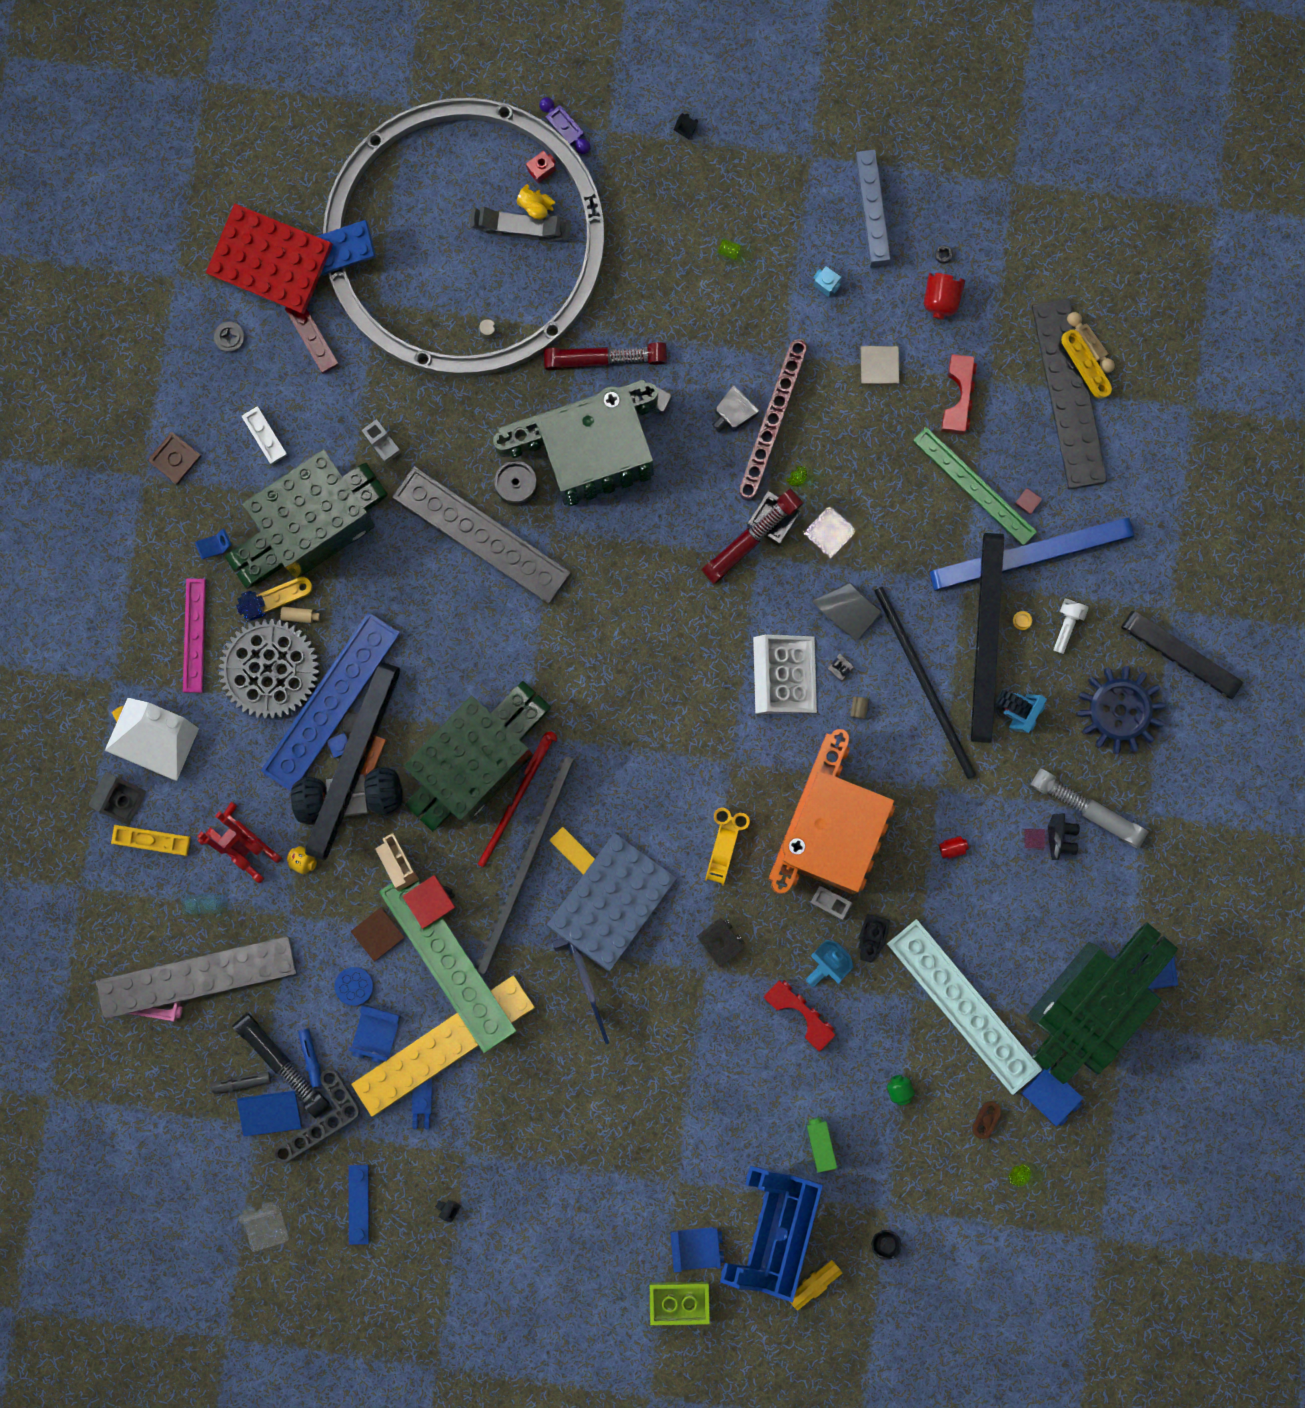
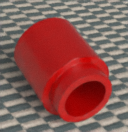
M961 836L944 840L943 843L939 844L943 859L966 855V850H969L967 840L962 839Z

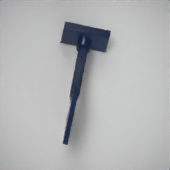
M563 938L552 941L556 952L569 948L570 954L573 955L605 1044H609L605 1027L596 1005V996L580 953L581 951Z

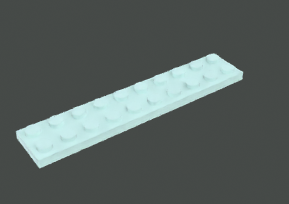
M917 919L887 943L888 947L1012 1095L1042 1071L1040 1066L1032 1059L1030 1054Z

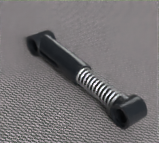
M248 1012L232 1025L234 1030L251 1045L276 1074L281 1073L283 1079L288 1081L287 1084H290V1087L292 1086V1089H295L297 1094H300L299 1097H302L301 1099L304 1101L303 1106L315 1119L331 1106L329 1101L319 1091L315 1092L311 1090L312 1087L309 1088V1085L307 1086V1082L305 1083V1080H302L303 1077L300 1078L298 1072H295L296 1069L293 1070V1067H290L291 1064L289 1065L290 1060L260 1028L258 1022Z

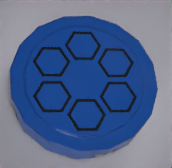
M350 967L338 974L334 989L341 1002L357 1006L370 998L373 992V981L366 970L359 967Z

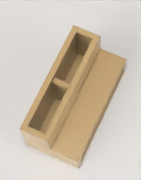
M392 833L383 838L384 844L375 848L393 885L399 892L417 882L419 878L400 841Z

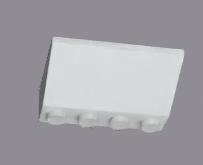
M761 635L753 637L755 714L817 713L815 637Z

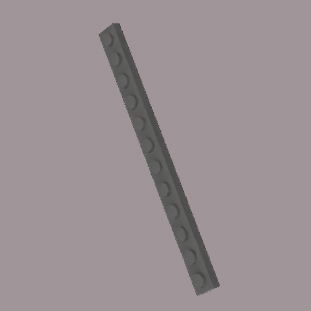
M566 756L565 760L561 759L558 765L559 775L557 778L554 777L551 782L550 796L546 795L543 806H545L543 813L539 812L535 821L538 824L535 831H531L528 838L530 845L528 849L524 848L520 859L523 862L521 867H516L513 875L516 878L514 884H510L506 891V895H508L506 903L502 902L499 908L500 918L498 921L495 920L492 925L491 931H493L491 939L487 938L483 949H486L484 957L480 956L476 967L479 968L478 972L486 974L574 762L572 758Z

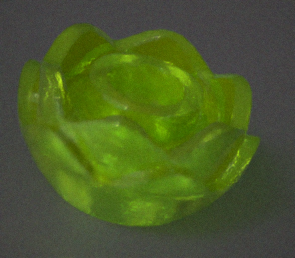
M797 466V469L790 473V478L786 479L788 485L793 487L800 486L808 476L806 468L804 466Z
M1025 1164L1014 1166L1011 1173L1008 1174L1009 1182L1014 1186L1026 1185L1031 1178L1029 1166Z

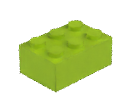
M708 1281L650 1282V1325L710 1324Z

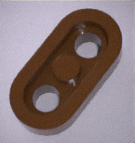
M988 1101L982 1105L972 1125V1132L976 1137L986 1139L991 1135L1001 1115V1108L997 1103ZM990 1107L994 1109L992 1115L987 1113V1109ZM980 1125L985 1126L984 1132H979L978 1127Z

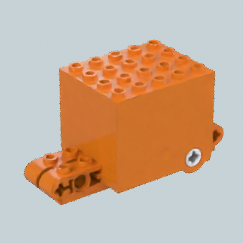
M837 729L831 735L826 734L768 878L771 881L772 890L777 894H784L792 885L796 886L800 876L797 872L851 894L858 893L864 889L867 881L864 876L871 871L874 863L871 858L879 851L881 842H878L879 838L885 835L889 825L886 824V820L892 817L896 806L893 805L894 800L838 778L843 768L840 765L841 760H845L850 751V747H847L849 735L843 729ZM840 736L841 742L838 747H835L836 738ZM827 754H834L836 762H829ZM795 844L797 845V849H798L797 852H794V851H793V850H794V847H793V846H794ZM781 871L785 875H791L790 878L786 877L783 882V884L786 885V887L778 889V884H776V881L779 882L783 876L779 875V872Z

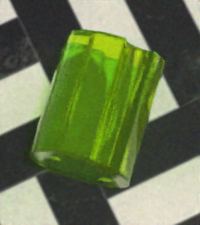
M723 238L718 254L737 260L742 245Z

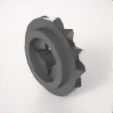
M224 322L216 328L214 341L221 350L231 352L238 350L243 345L245 337L242 328L238 324ZM229 330L231 332V335L235 336L231 339L230 344L228 343L227 339L221 338L228 336Z

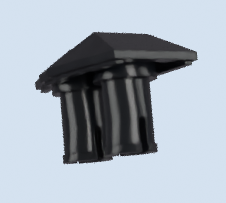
M1065 813L1053 814L1047 826L1052 860H1059L1061 853L1076 855L1078 844L1063 842L1065 834L1077 836L1080 831L1079 824L1065 823Z
M867 914L858 938L860 939V960L872 963L876 955L880 953L882 946H885L890 923L889 919Z

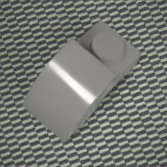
M377 419L361 430L385 463L401 453Z
M819 886L810 902L840 920L845 919L853 904L822 886Z

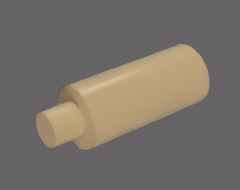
M282 607L281 609L282 621L312 623V620L319 621L320 613H313V609Z

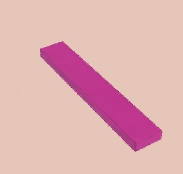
M186 579L183 693H203L206 579Z

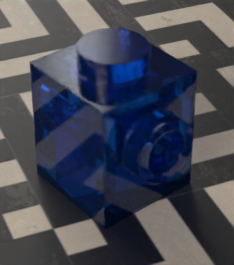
M247 591L242 593L240 598H237L239 602L236 605L240 615L244 616L247 622L266 616L263 609L266 605L262 595L259 596L256 592Z

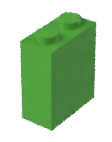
M820 1117L809 1119L806 1129L816 1171L819 1173L836 1169L837 1165L827 1122L821 1120Z

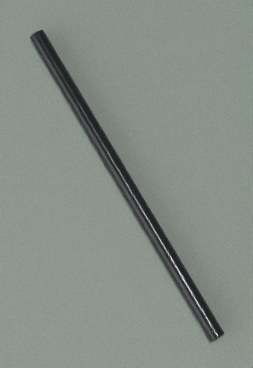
M880 587L874 590L967 779L976 776L884 588Z

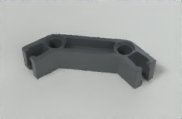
M484 206L480 207L479 210L477 208L472 209L470 227L492 235L556 242L569 239L571 221H561L560 216L546 217L538 220L531 216L498 212Z

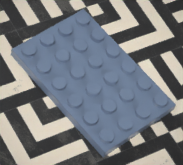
M614 833L546 926L609 972L677 878Z

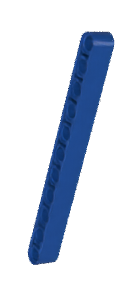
M1130 518L1119 519L1006 550L1003 554L1002 573L1011 571L1016 567L1019 569L1030 566L1034 562L1037 564L1048 561L1053 557L1054 559L1063 557L1071 552L1074 554L1085 551L1086 548L1091 547L1092 549L1103 546L1108 542L1110 544L1122 541L1126 537L1127 539L1132 538L1135 535ZM982 557L929 572L934 591L940 590L939 588L943 587L944 589L953 587L961 582L964 584L975 581L981 575Z

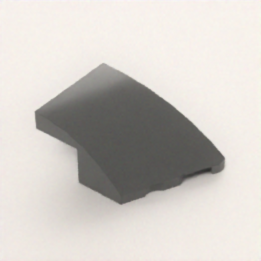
M850 582L838 589L829 591L824 596L816 597L812 600L815 606L856 640L861 637L882 612L878 606L866 598L863 591Z

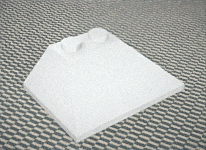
M127 698L105 751L177 781L199 728L184 717L149 702Z

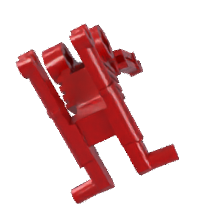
M231 801L224 813L219 811L215 815L217 819L229 827V830L221 836L210 827L206 833L201 831L197 835L199 838L197 841L201 845L208 844L221 854L226 853L239 868L247 871L256 882L261 883L265 878L245 858L251 850L257 856L263 851L277 864L281 861L282 857L269 848L239 820L236 821L231 816L237 807Z

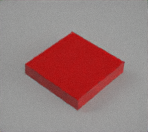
M433 875L402 896L422 929L427 928L456 908L436 875Z

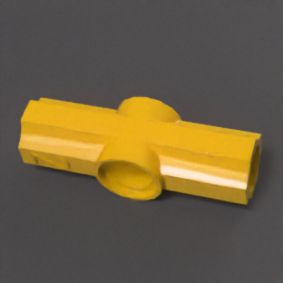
M831 1259L817 1272L811 1273L810 1278L802 1281V1284L797 1288L793 1303H790L798 1311L812 1298L822 1294L827 1289V1286L842 1274V1271Z

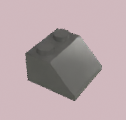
M105 772L88 806L129 825L146 791L109 772Z

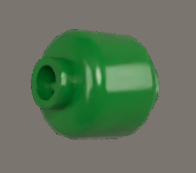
M896 1075L887 1084V1090L892 1102L897 1103V1105H905L912 1101L915 1091L908 1077Z

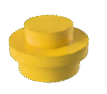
M1019 611L1013 617V624L1019 630H1026L1032 624V617L1026 611Z

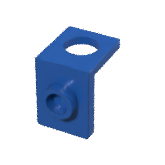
M225 528L221 529L215 536L195 542L202 560L223 554L231 547Z

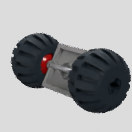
M379 767L370 771L366 777L364 774L360 775L344 817L368 814V807L373 813L379 815H389L396 812L402 805V788L398 773L388 767ZM305 777L293 784L291 803L294 816L298 822L315 825L333 779H326V786L322 780L314 777Z

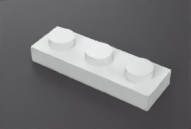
M258 406L242 415L243 420L271 465L287 456V453Z

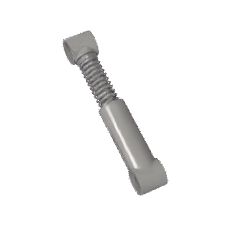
M1040 768L1030 784L1031 787L1045 795L1050 793L1052 796H1057L1058 799L1061 798V801L1064 800V803L1067 802L1070 806L1073 805V808L1076 807V810L1082 811V816L1120 837L1134 848L1139 849L1149 833L1143 827L1131 823L1093 799L1090 801L1086 800L1077 792L1074 793L1068 787L1065 788V785L1059 784L1056 781V777L1046 770Z

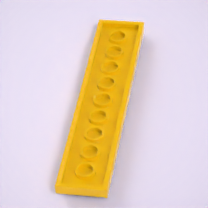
M514 975L491 990L511 1023H514L535 1009ZM456 1013L351 1085L370 1115L374 1117L479 1045L459 1014Z

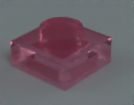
M1024 829V848L1044 849L1045 829Z

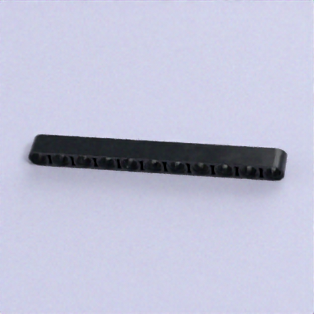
M984 533L971 742L991 743L1004 554V534Z
M380 662L377 666L306 845L305 854L323 861L329 856L398 681L400 667Z

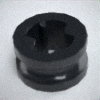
M947 245L939 246L935 253L936 260L942 264L948 263L952 258V249ZM946 250L947 255H949V257L941 258V253L939 252H944Z

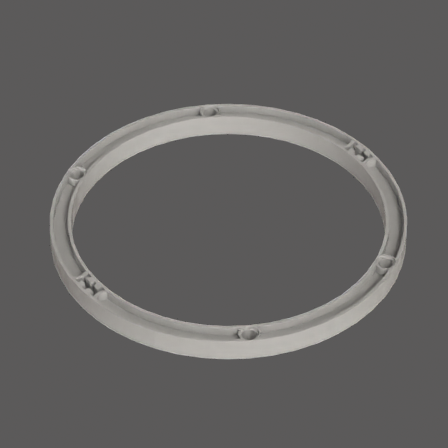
M451 98L418 105L399 113L376 128L355 148L340 170L330 192L325 210L323 234L343 227L351 195L369 165L395 141L420 128L453 120L487 121L517 130L547 149L567 171L581 198L587 223L586 252L582 270L567 301L547 324L521 342L491 353L469 356L445 355L420 349L395 337L371 317L355 295L349 282L346 268L338 270L337 273L335 271L328 273L335 293L351 321L366 338L386 354L406 365L439 375L480 376L511 369L543 353L544 349H548L555 344L574 325L588 304L599 278L604 253V222L599 196L588 169L572 146L555 129L532 114L505 103L477 98ZM502 112H508L509 116L502 118L500 117V114ZM374 140L381 141L377 146L372 145ZM592 200L596 216L592 215V210L590 209V201ZM550 329H556L558 331L556 335L551 336L548 334ZM427 357L428 361L426 364H420L419 359Z

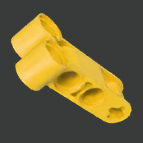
M718 808L714 813V821L720 827L705 881L711 880L722 883V886H724L738 831L745 830L750 820L744 813H737L734 817H731L728 809ZM720 811H724L728 815V819L725 822H720L717 819V814ZM742 816L746 819L744 827L736 825L735 820L737 817ZM710 873L718 874V875H721V876H723V877L711 875Z

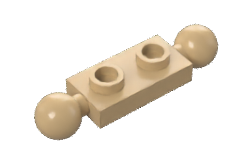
M1077 312L1070 313L1067 317L1068 323L1080 333L1096 361L1099 360V366L1104 373H1111L1115 368V364L1112 359L1105 357L1108 355L1106 349L1089 325L1081 323V315Z

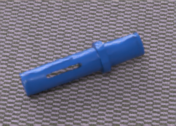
M309 1028L299 1030L298 1034L307 1066L305 1070L308 1071L312 1088L321 1086V1073L319 1070L321 1066L317 1062Z

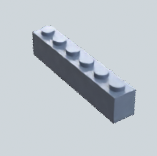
M875 150L856 152L855 162L870 267L889 265L890 254Z

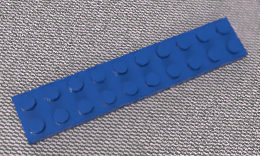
M368 612L260 771L291 791L293 784L305 776L400 633Z

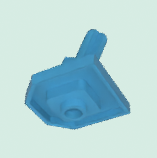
M825 940L811 955L819 965L806 978V981L810 986L815 987L825 976L830 975L837 983H840L853 968L851 956L837 942Z

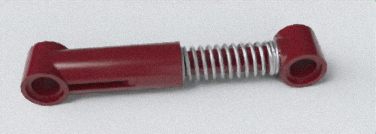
M663 342L650 343L645 348H632V350L630 348L628 350L627 348L620 350L619 348L618 350L612 349L610 351L608 347L544 349V369L548 371L561 370L563 368L609 366L610 362L612 364L613 362L619 363V361L621 363L623 361L624 363L626 361L629 363V361L639 362L641 360V362L647 361L649 365H663L667 363L666 343Z
M791 488L777 499L775 508H772V511L770 510V513H767L765 518L762 517V520L760 519V522H757L755 527L752 526L753 529L747 528L716 558L708 562L701 571L713 585L716 584L734 565L761 542L760 539L772 529L771 527L774 528V525L779 523L781 518L787 515L790 516L804 504Z

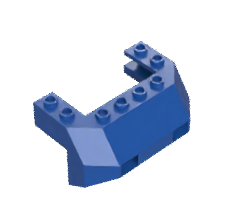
M750 1166L745 1185L758 1187L759 1190L766 1191L762 1210L758 1217L757 1229L753 1236L754 1241L748 1256V1264L725 1263L721 1272L720 1282L737 1289L761 1291L793 1303L824 1184L773 1169Z

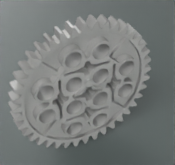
M263 619L262 625L257 620L255 627L248 623L249 629L241 627L243 633L236 631L237 638L230 637L233 643L225 644L229 649L222 650L226 657H220L224 664L219 665L220 668L224 669V671L219 672L220 676H224L220 682L226 684L222 689L229 690L226 696L232 697L230 702H237L236 708L238 709L243 706L242 712L244 713L249 710L250 716H253L255 712L257 718H260L263 714L264 719H268L269 714L272 719H275L276 714L283 718V712L289 716L290 709L296 712V705L303 707L301 701H308L306 695L313 694L310 688H316L313 681L315 682L319 679L314 675L320 673V671L315 669L320 664L314 662V660L318 659V656L312 655L316 649L309 648L313 643L311 641L306 642L308 639L306 635L301 637V630L295 633L296 626L293 625L289 629L288 622L282 626L281 620L275 625L273 619H271L269 624L266 619ZM261 637V645L254 646V639ZM287 638L289 645L282 648L280 642L282 639ZM274 645L278 648L280 652H283L284 654L288 653L286 657L287 660L293 665V668L286 660L281 659V655L274 647ZM241 650H247L248 652L247 657L244 659L239 658ZM254 651L260 652V653H259V656H260L259 659L253 658V657H254V654H253ZM269 651H274V658L269 661L266 660V654ZM298 652L301 653V660L294 662L293 655ZM254 664L260 665V670L257 673H252L251 671ZM267 665H269L270 667L272 666V668H271V669H272V672H271V673H269V672L267 671V668H266ZM286 665L287 672L280 675L278 673L279 667ZM248 674L252 678L258 679L257 683L261 687V689L258 686H255L254 684L251 685L253 682L251 678L248 676ZM244 676L246 678L245 684L238 686L237 679ZM267 678H272L273 680L270 687L264 686V681ZM280 679L283 680V681L286 680V681L284 682L285 687H281V686L278 687V685H279V682H278V681H279ZM298 679L300 681L299 687L292 689L291 682ZM256 690L258 692L257 699L250 700V693ZM284 692L285 699L278 702L276 700L277 694Z

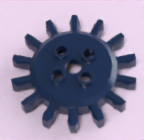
M1126 665L1121 670V679H1114L1110 667L1104 669L1107 683L1101 685L1096 678L1090 677L1088 682L1096 689V692L1093 696L1086 692H1080L1078 698L1090 702L1089 710L1082 709L1076 712V717L1090 716L1092 721L1091 725L1086 726L1082 730L1083 735L1090 734L1096 729L1101 734L1095 744L1097 748L1104 745L1107 738L1114 740L1113 754H1119L1121 741L1126 740L1129 742L1133 753L1139 751L1135 737L1141 735L1145 741L1152 743L1155 739L1146 728L1149 724L1155 727L1164 726L1163 721L1153 718L1152 715L1153 710L1166 708V703H1152L1150 698L1152 694L1160 690V686H1152L1146 691L1141 684L1146 679L1147 673L1142 672L1139 674L1134 682L1128 679L1130 670L1129 666ZM1119 694L1124 695L1125 699L1123 701L1118 699ZM1107 705L1110 708L1109 712H1104L1103 706ZM1117 705H1122L1125 708L1123 716L1116 714L1115 708ZM1131 709L1136 710L1137 713L1135 716H1132L1130 714ZM1115 721L1121 722L1120 728L1115 726Z

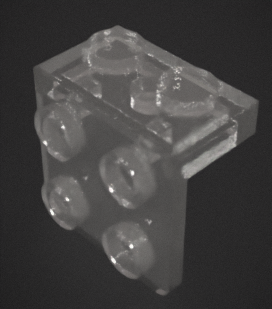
M273 1201L262 1204V1208L257 1210L251 1207L243 1210V1214L238 1216L240 1224L244 1223L252 1251L282 1244L289 1240L280 1203L273 1204Z

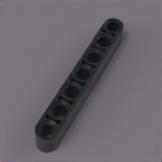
M1135 611L1130 612L1121 626L1124 631L1128 630L1130 635L1140 641H1145L1146 645L1153 650L1162 652L1161 655L1172 662H1177L1178 666L1187 672L1194 673V676L1204 683L1208 682L1211 684L1210 687L1221 694H1226V697L1229 699H1233L1243 685L1239 678Z

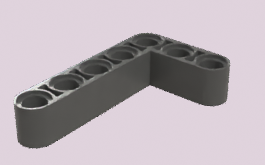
M329 1069L321 1075V1083L337 1107V1110L278 1146L274 1152L275 1159L278 1162L285 1163L360 1115V1107L338 1071ZM328 1073H333L335 1076V1081L332 1084L326 1081ZM338 1089L345 1092L343 1100H339L336 1097ZM348 1106L355 1108L356 1113L353 1117L348 1116L346 1113ZM332 1116L337 1117L339 1120L337 1127L330 1125V1118ZM315 1127H319L322 1130L320 1138L315 1137L313 1134ZM299 1137L303 1138L306 1142L304 1148L297 1146L296 1141ZM282 1148H286L289 1151L287 1159L282 1158L280 1155Z

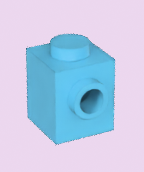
M827 266L823 270L819 269L813 277L815 279L814 287L828 297L832 292L835 294L841 286V277Z

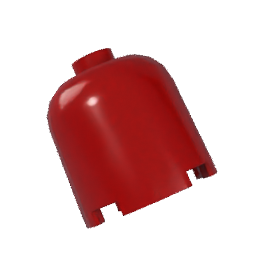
M929 273L924 307L929 313L933 314V318L944 320V316H952L958 311L966 280L960 278L959 281L953 280L954 276L935 273L934 276L932 273Z

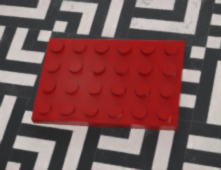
M234 203L206 274L304 314L333 244Z

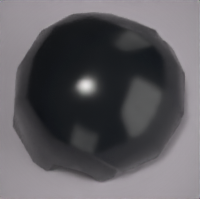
M882 1230L876 1233L871 1242L873 1253L882 1260H891L897 1257L902 1247L900 1237L890 1230Z

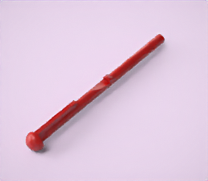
M548 731L543 735L523 772L526 776L518 788L511 806H507L502 820L478 862L479 866L485 867L553 741L557 742V735L554 732Z

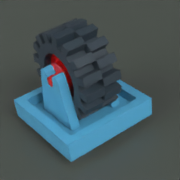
M1001 690L994 704L1004 711L1005 715L1013 719L1009 726L1010 729L1016 732L1029 733L1034 729L1036 725L1035 720L1045 708L1044 703L1047 699L1041 695L1026 694L1024 697L1018 693L1012 694L1006 690Z

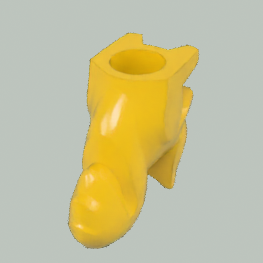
M526 184L520 190L517 205L524 208L529 216L534 219H544L548 215L547 210H554L552 204H555V201L547 194L542 195L540 190L536 192L529 190L530 187Z

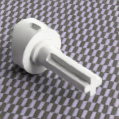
M1066 598L1064 599L1060 612L1064 613V616L1067 617L1064 619L1054 651L1064 654L1076 620H1085L1089 609L1088 606Z

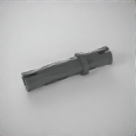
M269 1071L238 1078L228 1077L226 1080L211 1082L210 1085L212 1094L271 1084Z

